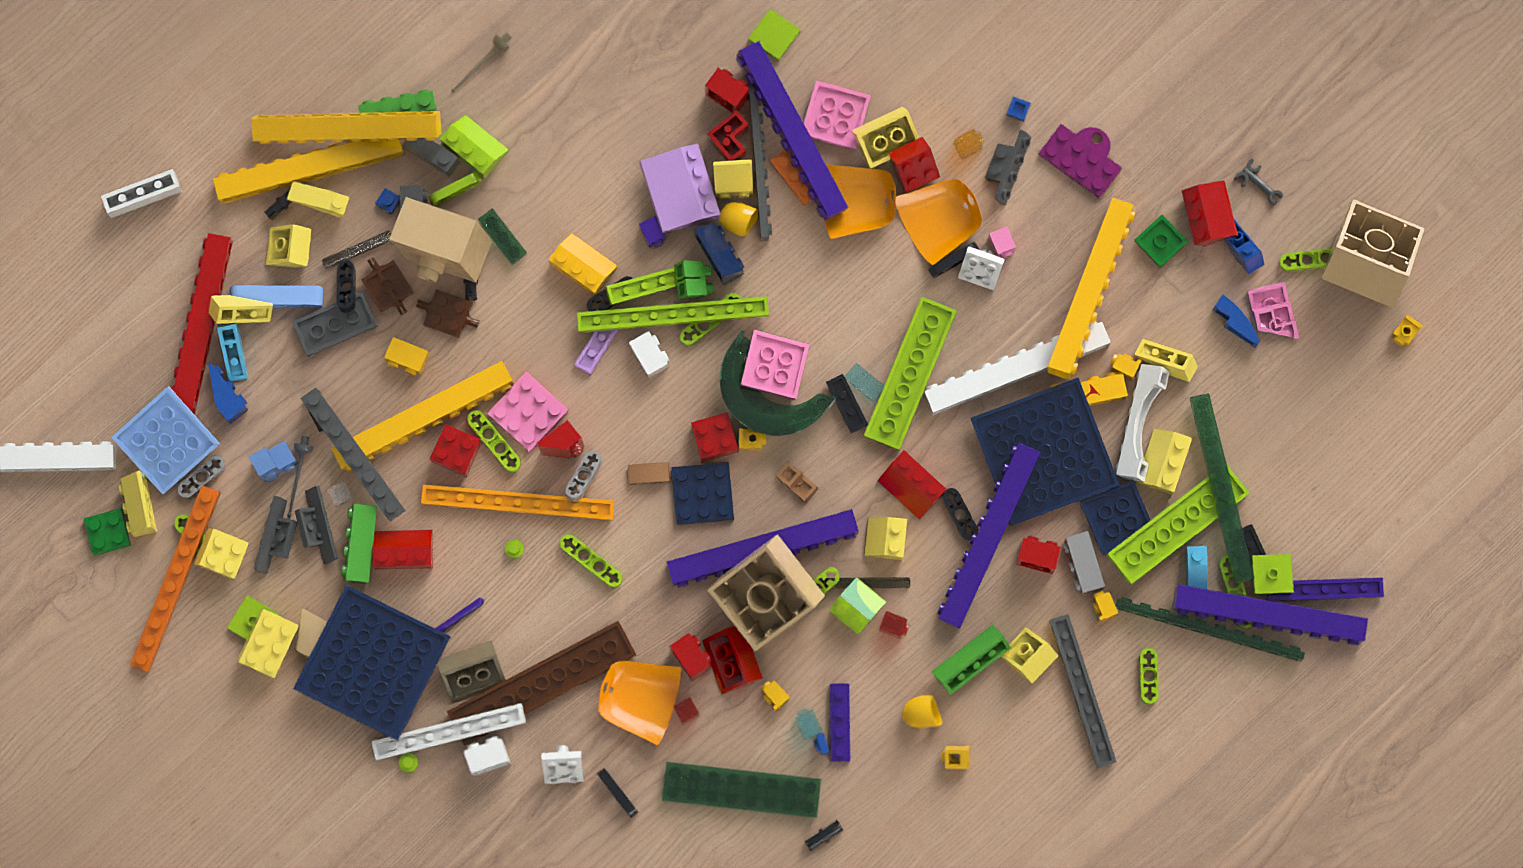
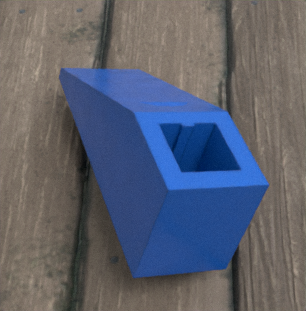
M1235 221L1238 235L1224 241L1240 265L1250 274L1265 265L1262 252Z
M209 363L215 405L231 424L248 410L245 406L247 401L241 394L237 396L234 393L235 386L230 380L225 381L222 378L224 373L218 365L214 367Z

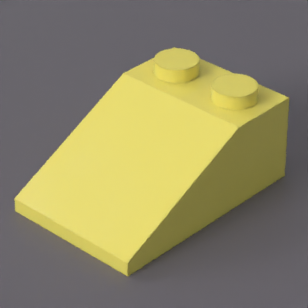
M752 160L713 162L715 197L727 200L731 196H738V198L744 199L753 195Z

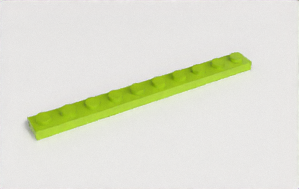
M768 296L578 312V332L769 317Z

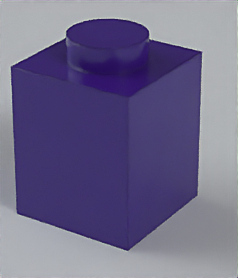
M656 216L639 224V228L649 248L653 246L657 248L664 244L666 235L661 232Z

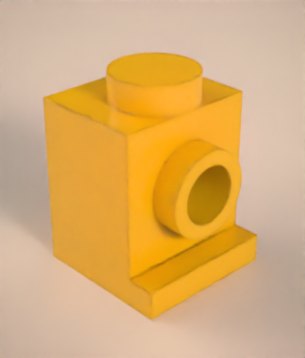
M1407 314L1392 333L1393 341L1399 346L1404 345L1407 347L1422 325ZM1406 328L1410 333L1405 334L1403 329Z
M1114 354L1110 362L1113 365L1111 371L1123 374L1125 378L1132 381L1141 360L1138 359L1135 362L1133 361L1134 358L1127 354Z
M739 429V451H762V445H766V435L751 429ZM752 435L756 437L754 442L749 440V437Z
M1104 591L1093 595V609L1096 614H1100L1098 622L1118 614L1110 592L1104 594Z
M775 680L771 683L767 681L760 688L765 694L763 696L764 700L769 705L772 703L775 705L773 707L775 712L790 699Z
M970 745L946 746L945 751H942L941 760L942 763H945V769H969ZM953 754H959L960 757L956 759L953 757Z

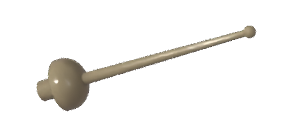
M507 32L501 38L496 34L493 39L495 47L451 91L455 92L498 49L501 51L508 50L510 47L506 43L512 37Z

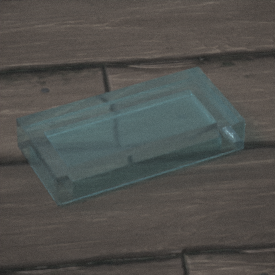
M858 363L845 375L846 380L872 402L883 391L884 385Z

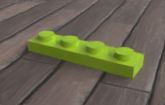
M670 268L608 285L605 287L611 306L676 288V283L678 282H676L675 268Z

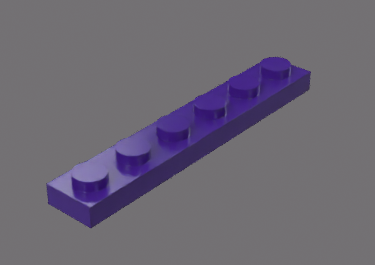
M1383 577L1293 580V593L1267 594L1268 601L1383 598Z

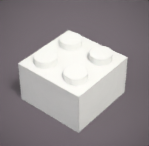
M497 737L487 739L486 744L483 745L478 743L467 746L468 750L464 751L473 776L511 764L504 741Z

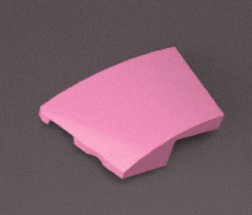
M1285 282L1247 290L1258 330L1295 339L1299 338Z

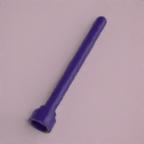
M482 598L476 599L435 629L444 632L483 605L484 600Z

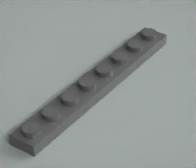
M314 388L300 398L387 519L391 522L404 513L406 510L318 389Z
M1069 614L1051 619L1050 624L1097 768L1116 763L1117 761Z

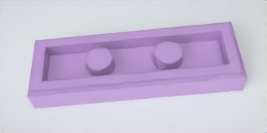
M618 330L595 331L574 366L591 376Z

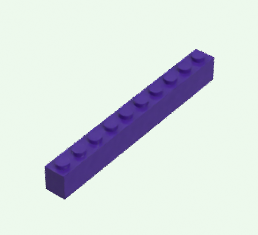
M760 41L739 50L736 55V61L740 68L743 67L747 82L752 84L756 99L763 104L764 114L767 118L771 119L773 123L772 128L776 134H779L783 149L788 151L792 166L796 167L800 173L798 174L800 181L807 186L808 196L812 201H815L819 216L827 221L845 212L848 205Z
M1019 443L1018 447L1013 446L1009 455L1013 458L1010 464L1006 463L1002 470V474H1004L1002 482L997 481L993 490L997 493L994 499L990 498L985 509H988L986 517L981 516L977 525L981 528L978 534H973L969 543L972 545L970 552L965 551L961 560L964 562L962 569H957L953 577L956 580L954 587L949 586L945 595L948 597L946 604H941L937 612L940 615V620L960 629L1041 452Z
M851 509L667 561V566L673 586L677 585L680 588L689 585L688 582L693 580L702 582L707 580V576H722L726 573L725 571H729L775 535L781 538L793 555L800 554V550L806 548L808 551L818 549V545L826 543V546L836 544L838 539L844 538L845 541L854 539L859 530L853 510Z
M1184 585L1175 586L1172 610H1177L1176 613L1181 615H1188L1189 612L1196 614L1195 617L1206 619L1207 616L1215 617L1214 620L1226 622V619L1233 620V623L1237 625L1251 623L1254 628L1264 629V626L1272 627L1271 630L1276 632H1283L1284 629L1291 631L1290 634L1293 635L1306 633L1310 634L1309 637L1321 639V636L1329 637V641L1340 642V640H1345L1347 644L1356 646L1359 643L1365 642L1368 618Z

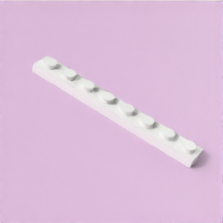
M517 704L402 733L398 741L390 737L372 741L376 760H381L526 723L522 704Z

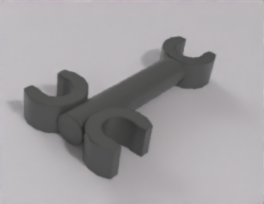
M1250 159L1246 168L1242 172L1237 173L1234 180L1236 181L1239 177H1243L1245 181L1242 183V187L1246 186L1248 181L1251 180L1269 196L1270 204L1275 205L1277 202L1273 199V196L1277 195L1279 198H1282V192L1279 190L1273 191L1255 175L1260 171L1261 166L1259 165L1256 169H1253L1251 164L1254 159Z

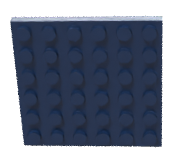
M1079 377L970 418L995 485L997 481L1002 482L1004 474H1002V470L1005 464H1010L1013 458L1009 455L1014 445L1018 447L1019 443L1041 452L1009 520L1011 526L1119 486Z
M346 585L293 690L398 741L451 636Z

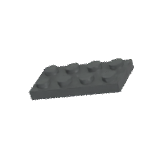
M363 291L356 294L355 308L349 313L341 312L337 303H334L292 321L307 357L378 327ZM345 298V304H343L344 306H346L347 302H349L347 298Z

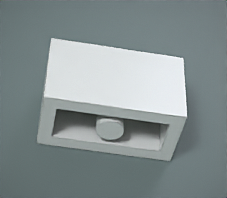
M649 331L629 342L630 348L648 378L668 368L667 362L669 361L665 351L661 352L658 348L660 343L655 334L651 336Z

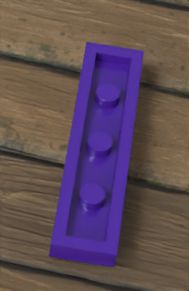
M849 683L830 684L831 762H850Z

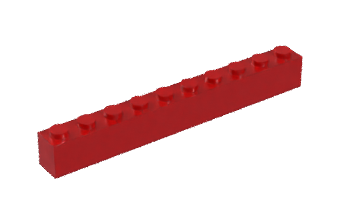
M208 233L207 238L203 240L202 249H204L203 257L200 256L198 267L200 272L199 275L195 276L194 286H196L195 293L191 294L190 304H192L191 312L188 311L186 316L188 326L187 330H184L182 334L184 344L183 348H180L178 352L180 362L179 366H176L174 370L175 384L171 386V389L194 415L215 326V321L209 314L211 296H221L233 244L231 237Z

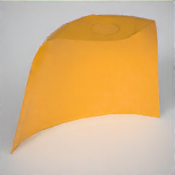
M826 164L848 205L845 212L825 221L830 239L884 227L893 221L895 217L896 188L891 173L879 169ZM892 189H893V192H894V199H893V201H892V199H891ZM887 198H888L889 204H885V200H886Z
M958 179L942 181L896 196V207L910 238L922 256L932 265H935L948 253L970 238L982 224V216L974 194ZM968 194L972 197L974 205L970 203ZM964 203L967 204L968 209L964 208Z
M630 661L615 662L611 665L601 685L598 705L600 715L616 726L658 745L665 734L679 690L681 667ZM607 682L606 691L603 693L604 685ZM610 687H613L612 693H609Z

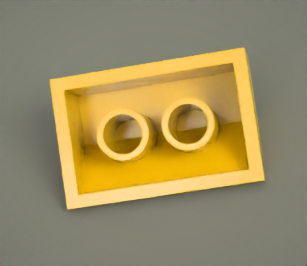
M573 234L559 244L548 259L552 267L593 296L600 292L618 268L617 265Z

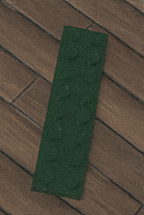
M666 762L662 801L817 818L821 779Z

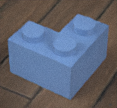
M285 441L269 450L264 447L248 456L259 477L264 482L276 480L278 474L284 471L285 473L290 472L295 468L294 465L298 464Z

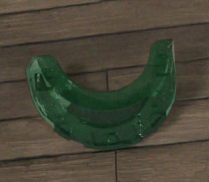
M741 330L730 345L723 358L720 370V389L724 402L731 414L741 424L757 433L770 436H785L800 432L814 424L835 402L836 396L833 394L829 397L819 393L810 400L798 405H779L766 399L758 390L740 386L750 346V340L745 337L743 330Z

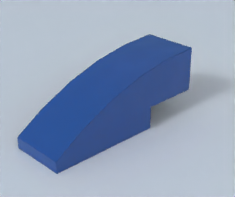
M1222 295L1212 310L1227 320L1224 328L1256 348L1260 341L1250 321L1234 302L1225 295Z

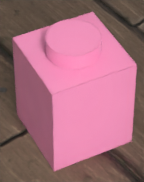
M1007 227L989 233L988 238L997 257L1004 259L1013 255L1016 246Z

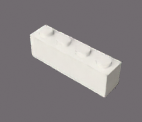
M171 169L102 195L101 198L107 214L110 218H114L183 191L176 173Z

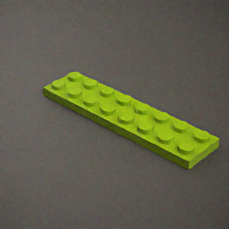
M921 297L864 437L895 450H900L957 310Z
M1225 463L1107 554V557L1129 585H1132L1250 493Z

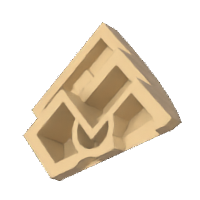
M301 608L295 651L308 659L327 622Z

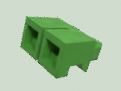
M683 260L674 265L676 282H678L676 283L678 300H686L688 298L699 299L714 292V285L706 283L705 277L711 276L712 270L710 265H704L703 261Z

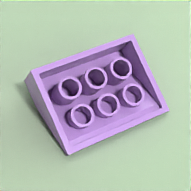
M698 144L680 147L639 162L662 233L713 222L721 215Z

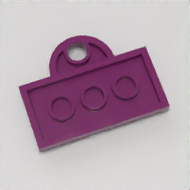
M1060 124L1038 153L1040 157L1099 199L1122 169L1121 166L1107 157L1110 151V140L1107 134L1095 127L1084 128L1075 134ZM1095 134L1100 135L1102 142L1096 144L1092 141L1091 137Z

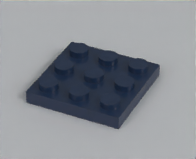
M729 462L671 467L677 525L734 520Z
M1134 480L1080 501V505L1102 555L1112 551L1151 521Z

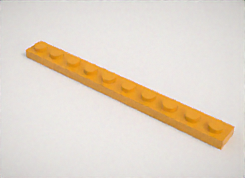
M424 484L421 498L422 505L613 521L615 501L581 498L579 501L572 502L564 496Z

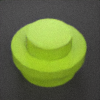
M512 539L506 543L505 552L510 558H519L524 553V545L521 541Z
M405 753L399 759V767L404 772H413L418 767V759L412 753Z

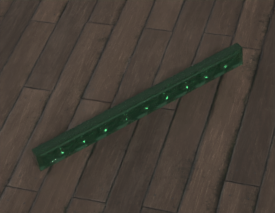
M1210 394L1192 396L1189 398L1234 584L1250 581L1255 578Z
M1121 597V600L1117 599L1115 602L1117 610L1298 662L1304 659L1305 652H1301V648L1296 646H1289L1287 648L1278 641L1271 640V642L1263 641L1261 636H1245V632L1240 630L1228 631L1225 626L1219 624L1214 626L1207 625L1205 620L1196 619V621L1188 619L1189 616L1172 615L1169 614L1170 611L1167 609H1151L1149 604L1140 603V605L1132 603L1133 600Z

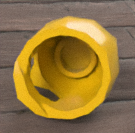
M731 202L726 204L720 211L719 222L731 233L746 237L758 220L759 211L743 203Z
M932 695L914 697L908 700L902 709V720L910 727H916L921 730L926 727L941 726L943 723L936 700Z

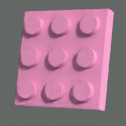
M816 81L804 125L811 138L856 150L857 143L851 130L863 125L871 95Z
M754 330L740 386L796 400L809 344Z
M526 372L487 414L530 453L537 443L551 431L569 410Z

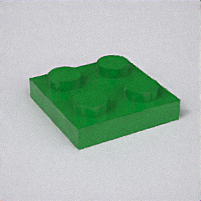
M1160 215L1134 239V242L1161 268L1188 243V240L1163 215Z
M121 508L84 518L93 556L131 546Z

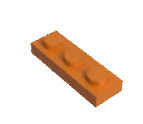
M785 150L781 151L770 160V163L803 206L811 201L807 193L808 188L800 181L798 176L800 173L796 167L792 166L790 155Z

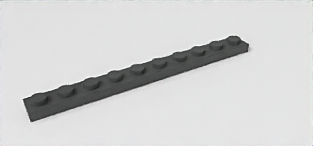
M748 83L761 241H768L769 235H772L771 223L768 224L767 216H771L770 205H766V198H769L768 186L765 187L764 180L768 179L767 168H763V161H766V151L762 150L761 143H765L764 131H760V124H763V114L759 113L758 106H762V103L756 99L752 84Z

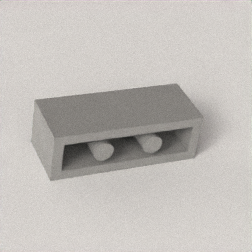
M1088 531L1066 537L1063 549L1066 555L1069 554L1071 560L1068 564L1071 573L1074 572L1077 579L1074 580L1076 590L1080 591L1081 595L1104 589L1105 584Z

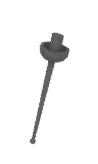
M302 436L300 444L294 443V449L300 453L288 517L292 516L291 511L304 455L311 453L313 450L312 446H308L309 437Z

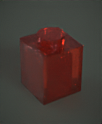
M886 611L879 631L901 639L902 635L906 636L910 625L906 624L908 619Z
M690 697L673 706L682 725L700 716Z

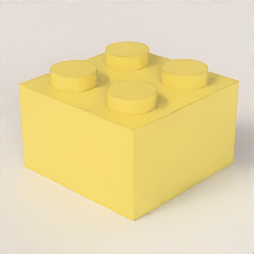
M208 528L194 565L224 577L235 579L249 543L216 529Z

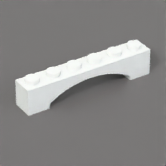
M1141 364L1137 374L1138 381L1133 391V403L1129 409V420L1125 427L1124 442L1120 448L1121 455L1116 465V475L1126 480L1145 482L1149 463L1145 462L1143 457L1142 432L1151 404L1161 390H1166L1170 371L1162 366Z

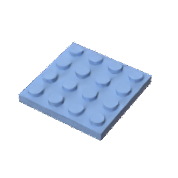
M169 386L111 437L162 495L220 445L217 439Z

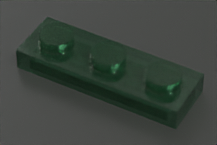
M493 208L477 219L511 265L527 255L525 249Z

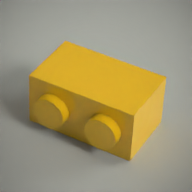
M393 337L384 359L388 362L387 365L396 369L402 367L406 373L415 376L416 374H422L430 354L425 349Z

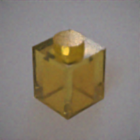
M972 129L955 138L953 144L963 160L982 150L984 140L979 132L976 133L975 129Z

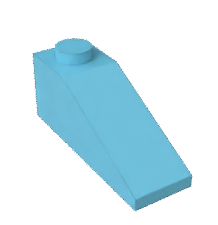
M218 324L217 330L228 380L235 381L248 378L239 324Z
M1189 546L1185 549L1186 585L1207 590V546Z

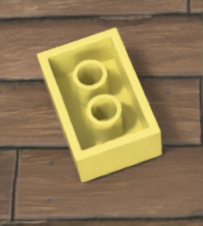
M904 107L851 130L863 160L870 169L890 160L889 152L919 139L910 114Z
M261 608L237 662L275 678L299 625Z

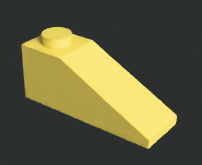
M292 182L287 200L342 218L349 197L330 190Z
M230 295L211 296L209 314L216 324L270 322L273 304Z
M1142 339L1134 354L1135 357L1150 365L1164 367L1170 371V376L1190 382L1198 368L1192 354Z

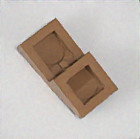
M669 463L628 465L629 484L670 482Z
M789 462L775 475L805 503L818 490L814 483Z

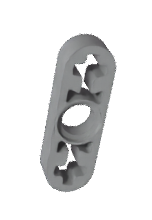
M589 451L585 454L566 486L565 492L568 500L576 502L583 497L601 466V455L598 452ZM596 458V462H593L589 469V459ZM581 472H586L589 478L587 480H580L578 475ZM577 484H578V485H579L578 488H577L578 494H577V493H574V495H571V491H570V490L574 491L575 488H576V486H577Z
M215 455L204 462L179 484L178 493L185 499H191L199 493L202 485L207 486L225 470L226 463L224 459ZM213 461H221L219 464L221 467L219 469L213 468L211 472L214 474L211 476L205 468L211 469L214 466ZM205 472L207 474L205 482L197 481L198 473ZM193 479V481H194L199 487L196 488L195 486H192V487L190 488V491H191L190 494H188V493H184V494H183V492H184V488H183V487H184V486L190 487V486L193 484L192 482H190V480Z

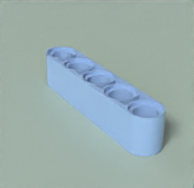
M230 286V296L272 303L273 308L323 307V287Z

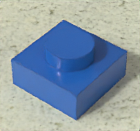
M1013 97L1006 116L1024 122L1031 103Z
M384 188L375 205L392 215L400 203V196Z
M824 733L816 735L817 740L813 741L816 751H820L821 755L828 754L829 749Z

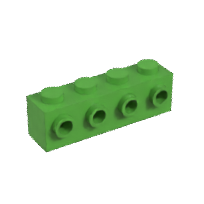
M429 90L418 91V94L413 95L404 93L399 95L398 98L384 97L381 101L377 102L368 100L358 105L359 113L437 111L434 93Z
M354 503L351 508H348L347 519H350V525L346 527L345 538H348V543L343 549V557L346 558L345 565H342L341 576L344 577V582L369 583L377 506Z
M991 625L931 672L938 683L951 695L1011 649L1004 635L994 625Z

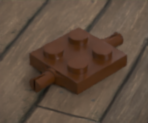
M372 257L373 263L370 259L367 262L373 270L361 281L381 313L395 306L400 315H403L402 310L404 313L407 310L402 302L414 293L394 260L386 265L379 266L375 258Z
M437 289L430 303L418 300L419 304L416 305L418 308L427 310L424 326L460 338L466 325L478 328L479 325L477 324L480 323V321L470 318L471 301Z

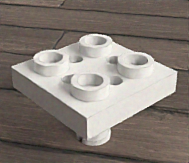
M968 247L958 278L994 290L1005 259L994 256L990 250L986 253L987 249L980 251Z
M561 745L556 748L557 753H542L545 784L584 782L581 751L569 752L567 746Z

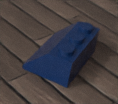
M715 222L694 229L697 242L723 285L743 275L744 264L740 258L736 259L733 252L735 250L730 241H725L723 237L725 233L721 226L717 227Z

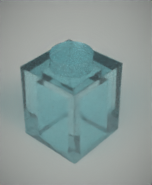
M807 708L797 713L798 716L795 717V720L804 740L822 733L821 726L813 710L809 711Z

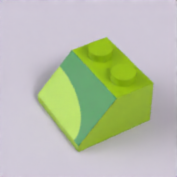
M856 577L830 607L829 611L859 635L884 606L886 601Z

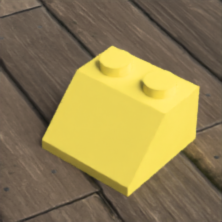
M294 224L270 228L266 265L290 268L306 267L309 260L311 229Z
M893 517L868 518L864 556L903 560L907 519Z
M1026 627L1009 644L1011 649L1001 656L1014 670L1032 684L1058 657L1057 653L1045 640Z

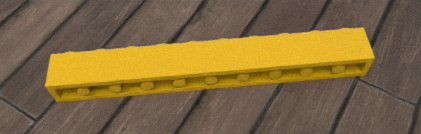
M440 111L256 115L251 118L253 141H259V144H268L271 141L284 144L289 143V140H296V143H306L307 140H314L315 143H322L326 140L343 142L344 139H351V142H360L362 139L376 142L382 138H388V141H398L399 138H406V141H415L418 138H425V140L430 141L436 140V137L442 134Z
M382 138L376 142H370L369 139L351 142L350 139L346 141V144H331L327 146V149H312L308 154H294L290 156L291 158L285 160L278 158L270 164L259 163L251 169H237L232 174L221 173L216 178H213L218 201L220 204L288 187L292 185V182L303 183L404 156L400 138L398 141H388V138Z
M1112 198L1048 364V373L1067 380H1070L1072 374H1076L1078 364H1076L1078 357L1082 358L1085 349L1083 343L1085 340H1089L1091 330H1089L1090 325L1095 323L1098 315L1096 309L1098 306L1101 307L1104 300L1102 293L1104 289L1107 290L1111 281V279H1108L1109 275L1114 273L1117 266L1115 259L1117 256L1120 257L1123 250L1122 241L1127 239L1130 231L1128 225L1133 223L1136 212H1134L1133 204Z
M500 361L354 436L353 439L369 461L375 458L374 455L380 452L382 454L392 450V446L408 442V438L413 435L417 437L426 432L425 429L431 426L433 428L443 424V420L459 416L461 414L460 411L466 408L467 410L475 408L478 402L482 400L488 401L495 397V393L508 391L512 388L511 385L514 382L503 361ZM335 446L331 449L343 471L347 470V472L352 471Z

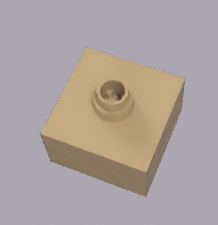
M408 197L405 198L389 238L407 260L418 263L417 267L419 269L416 276L431 283H436L438 276H442L443 272L476 283L492 243L491 238L476 220Z
M1353 199L1338 230L1321 279L1393 308L1409 277L1425 228Z
M775 535L723 574L708 589L712 597L755 651L815 608L825 596L778 535Z

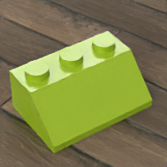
M466 115L454 122L439 138L444 147L472 170L478 172L483 179L490 174L509 151Z

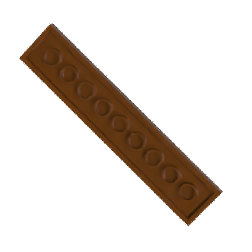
M617 621L446 712L451 721L522 704L525 715L608 671L615 662L627 661L635 657L636 653L621 624ZM491 732L461 740L464 746H467Z

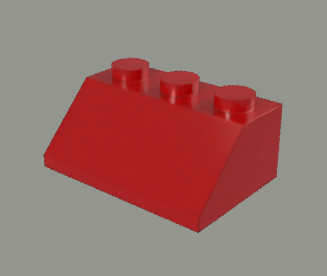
M1225 181L1199 184L1181 190L1194 245L1208 246L1238 235Z
M568 420L537 443L543 456L570 459L572 456L574 458L578 457L584 448L582 437Z
M905 450L899 454L877 480L919 520L946 491V488Z
M433 530L375 531L373 542L374 569L433 568Z
M736 626L728 627L702 640L706 652L712 659L711 666L722 694L750 685L763 678L751 645Z

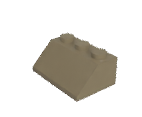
M492 640L443 657L437 663L451 702L485 691L506 680Z

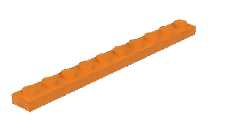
M203 485L201 486L131 660V666L150 672L221 492Z

